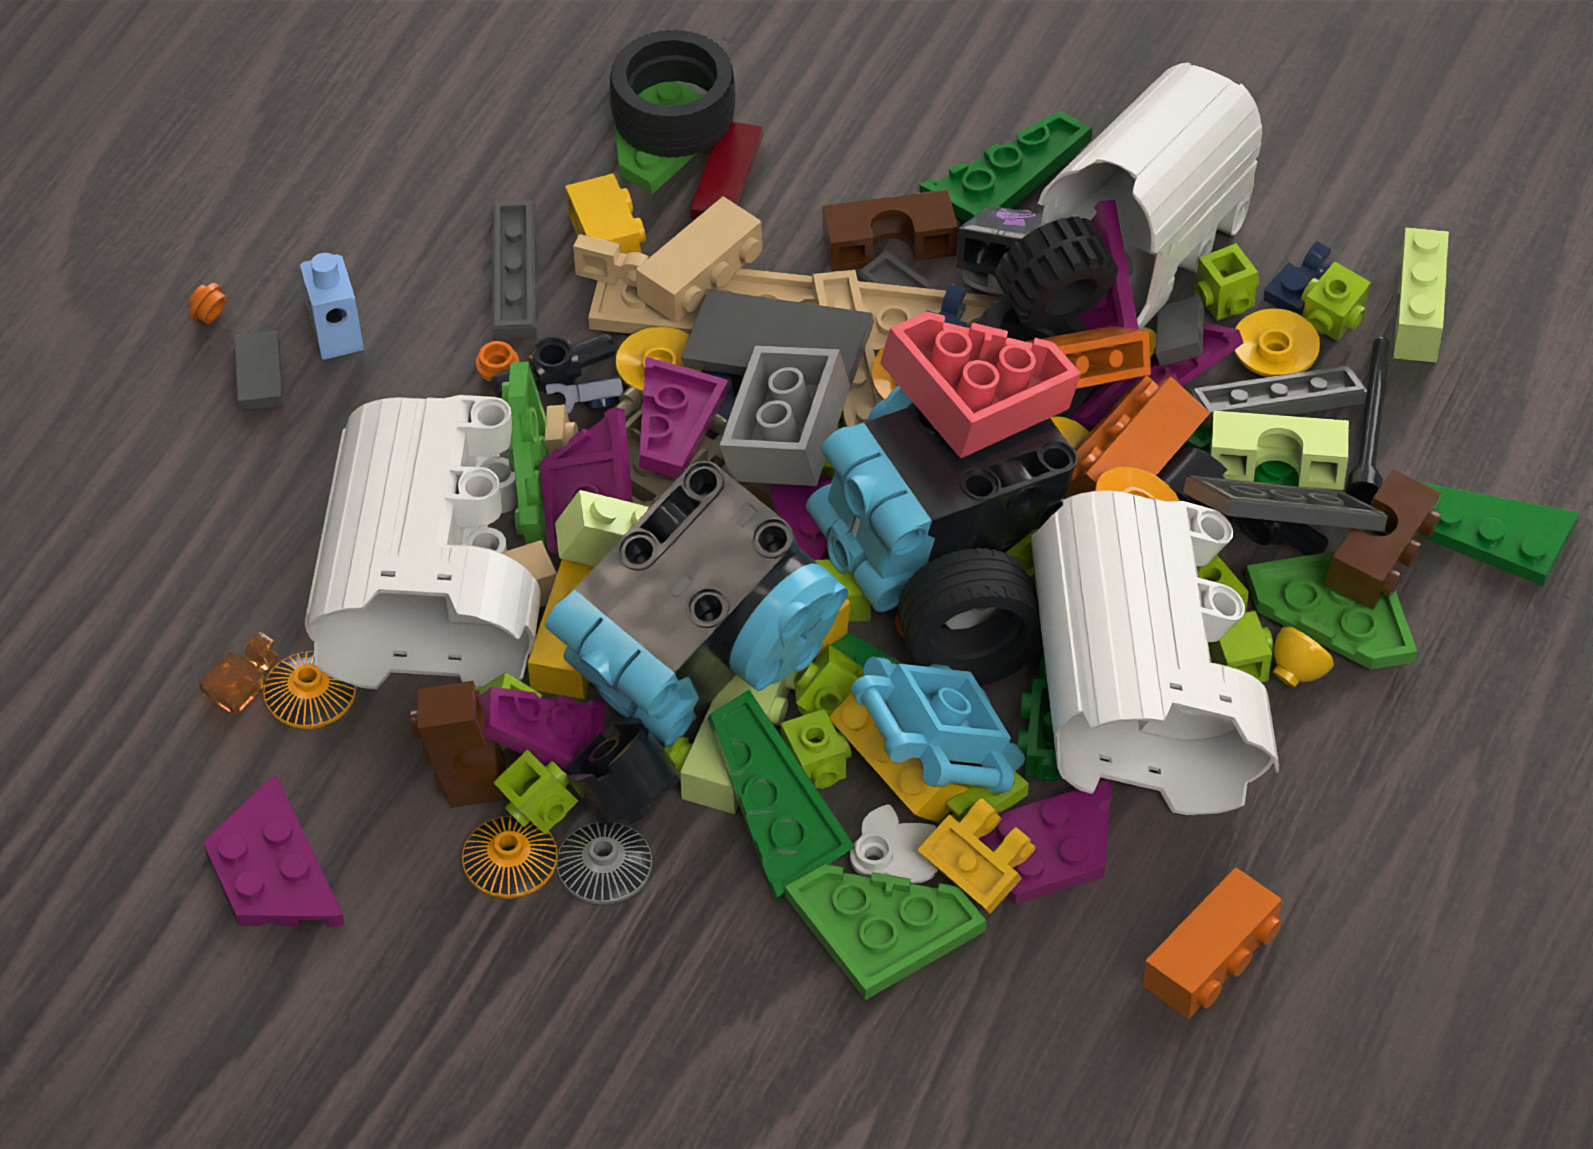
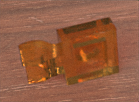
M259 632L250 640L241 659L230 652L199 682L201 692L236 716L264 688L266 681L262 673L269 669L279 658L278 654L271 650L275 645L274 640Z

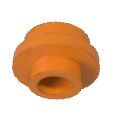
M212 283L207 287L205 285L199 286L188 301V306L191 307L189 317L196 322L201 320L205 324L213 322L221 314L227 303V297L222 294V288L216 283Z
M493 341L487 343L477 355L476 370L483 379L491 381L493 375L509 370L511 363L519 362L518 354L505 342Z

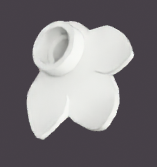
M889 804L881 806L864 818L862 822V836L854 843L855 848L850 851L851 865L861 876L871 877L872 872L910 878L911 884L930 880L938 873V869L928 862L917 849L933 833L936 826L924 823L899 824L898 817L892 806ZM869 856H878V857H880L881 859H880V860H869V859H867V857H869Z

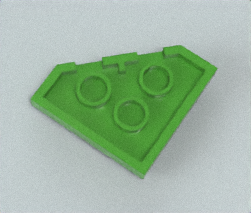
M679 81L656 84L644 89L638 95L650 103L665 106L683 105L703 97L702 94ZM614 123L620 176L651 195L695 156L687 155L686 157L667 158L641 152L622 138Z
M515 362L510 364L509 381L502 384V399L511 408L513 427L511 435L512 445L508 449L510 470L515 472L518 508L515 509V528L518 535H524L526 544L542 540L547 551L540 461L549 455L545 442L547 419L529 362Z
M1336 551L1247 565L1245 577L1258 613L1286 627H1293L1315 642L1370 670L1414 663L1416 661L1417 649L1396 591H1394L1391 597L1383 595L1373 610L1324 585L1332 557Z
M827 864L785 886V898L865 1000L986 931V919L958 886L940 883L939 888L911 884L910 878L872 872L871 877L844 873V867Z

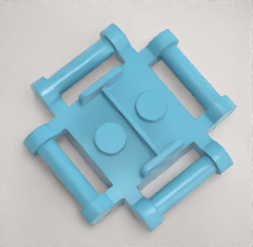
M871 657L866 661L863 670L864 676L853 683L851 692L858 704L865 705L886 741L884 749L892 762L901 763L911 757L920 758L924 765L923 779L929 786L945 787L949 783L986 786L989 791L1000 793L1008 792L1014 782L1013 771H1016L1023 765L1025 757L1017 744L1010 743V735L992 708L990 699L985 691L980 688L971 672L952 670L949 666L932 664L929 667L891 664L888 659ZM950 761L981 764L983 767L951 764Z

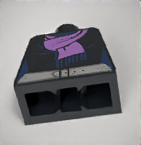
M988 206L959 228L957 268L996 275V267L1000 264L999 261L1003 255L1021 238L1041 226L1043 214L1032 213L1024 208L1014 210Z

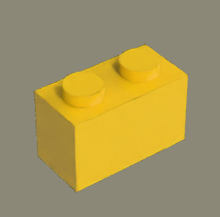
M614 173L565 186L567 214L577 237L581 234L593 238H602L609 242L620 244V253H641L640 243L646 242L642 221L639 217L633 219L631 214L633 206L627 188L620 189Z

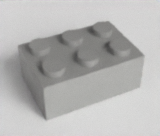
M754 347L719 445L730 477L737 482L817 486L826 460L821 447L824 441L835 432L850 389L849 379L839 349Z

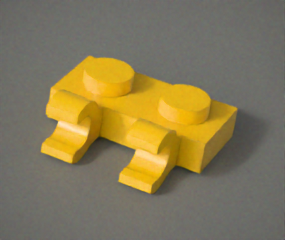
M981 798L972 806L960 823L951 815H948L917 850L928 862L956 886L960 887L963 892L985 911L991 914L1022 879L1013 868L1026 861L1034 852L1036 846L1017 827L1005 837L1001 845L994 852L983 844L979 838L990 833L1002 818L996 813V809Z

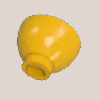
M1282 627L1274 643V658L1277 666L1272 671L1273 675L1291 688H1295L1299 682H1311L1323 677L1334 667L1333 657L1313 639L1293 627Z

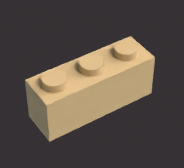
M723 196L636 268L637 297L674 323H677L687 313L694 312L699 308L708 289L716 290L717 288L724 287L730 281L732 275L746 263H752L756 260L763 246L762 221Z

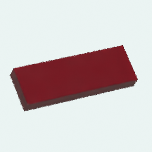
M733 121L725 136L718 143H715L690 209L691 219L698 218L723 196L739 206L763 137V126Z

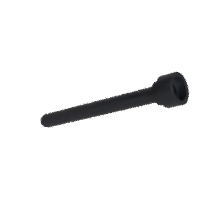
M1383 336L1377 337L1373 342L1358 466L1349 473L1345 491L1346 494L1368 505H1371L1373 497L1383 484L1382 476L1376 469L1390 352V341Z

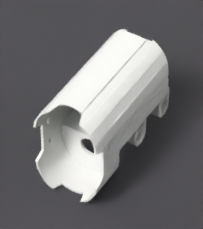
M1190 63L1175 65L1167 69L1066 166L1041 193L1038 204L1045 205L1041 226L1072 216L1091 220L1096 214L1094 206L1097 202L1105 200L1116 201L1124 251L1133 262V273L1129 278L1139 329H1142L1167 302L1173 289L1174 274L1177 271V267L1179 266L1197 274L1199 257L1211 253L1216 230L1234 236L1240 230L1245 220L1253 191L1254 174L1257 166L1256 158L1259 155L1262 138V124L1253 97L1243 84L1238 85L1215 72L1195 65L1192 66Z
M469 395L427 399L395 397L364 404L349 416L347 426L341 434L305 617L306 631L310 639L314 641V664L319 670L334 679L355 685L356 687L375 690L379 688L391 672L460 677L461 682L474 681L476 687H483L505 672L519 681L524 677L528 654L532 653L534 647L541 591L538 582L525 567L511 557L502 554V552L507 551L504 535L497 529L488 527V524L495 522L501 513L511 511L518 505L515 472L510 470L509 459L502 458L499 454L506 451L512 445L511 408L506 401L496 397ZM394 654L407 655V657L394 656ZM449 657H452V658H461V660H448V659H449Z
M1090 491L1063 500V506L1031 536L1057 767L1062 778L1076 789L1092 794L1100 777L1160 791L1172 813L1184 815L1217 814L1244 806L1248 782L1259 778L1272 764H1274L1275 771L1279 772L1271 710L1265 686L1250 674L1210 661L1208 642L1219 641L1245 613L1243 599L1234 589L1224 584L1198 578L1197 566L1209 564L1233 537L1231 523L1220 512L1184 501L1149 499L1121 491ZM1100 758L1107 759L1109 762L1100 760Z

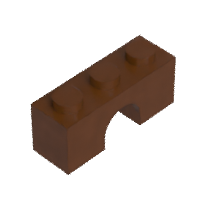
M948 190L822 206L823 238L831 272L863 268L873 260V246L885 239H899L906 242L913 251L915 261L957 256V223Z
M1392 469L1371 503L1372 507L1384 512L1388 516L1385 531H1375L1381 536H1371L1352 528L1332 557L1324 585L1373 610L1383 595L1391 597L1403 574L1400 572V569L1403 565L1407 567L1413 565L1422 547V543L1419 542L1423 535L1430 538L1439 524L1442 514L1437 512L1436 509L1441 493Z
M474 681L417 689V709H413L410 712L411 727L414 737L422 738V750L426 764L434 765L433 772L437 790L445 791L452 808L506 800L507 797L493 783L506 770V759L499 743L485 737V708Z

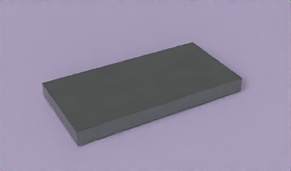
M708 289L681 359L684 367L744 376L755 346L839 349L851 388L874 325V318L871 312Z
M1191 475L1186 477L1183 493L1227 516L1375 531H1385L1388 517L1384 512L1342 491Z

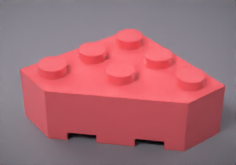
M931 312L922 313L890 327L880 364L960 458L966 457L1070 408L1081 373L1054 342L1035 338L1032 344L1007 338L1008 331L972 323L971 328L949 324L944 322L945 316Z

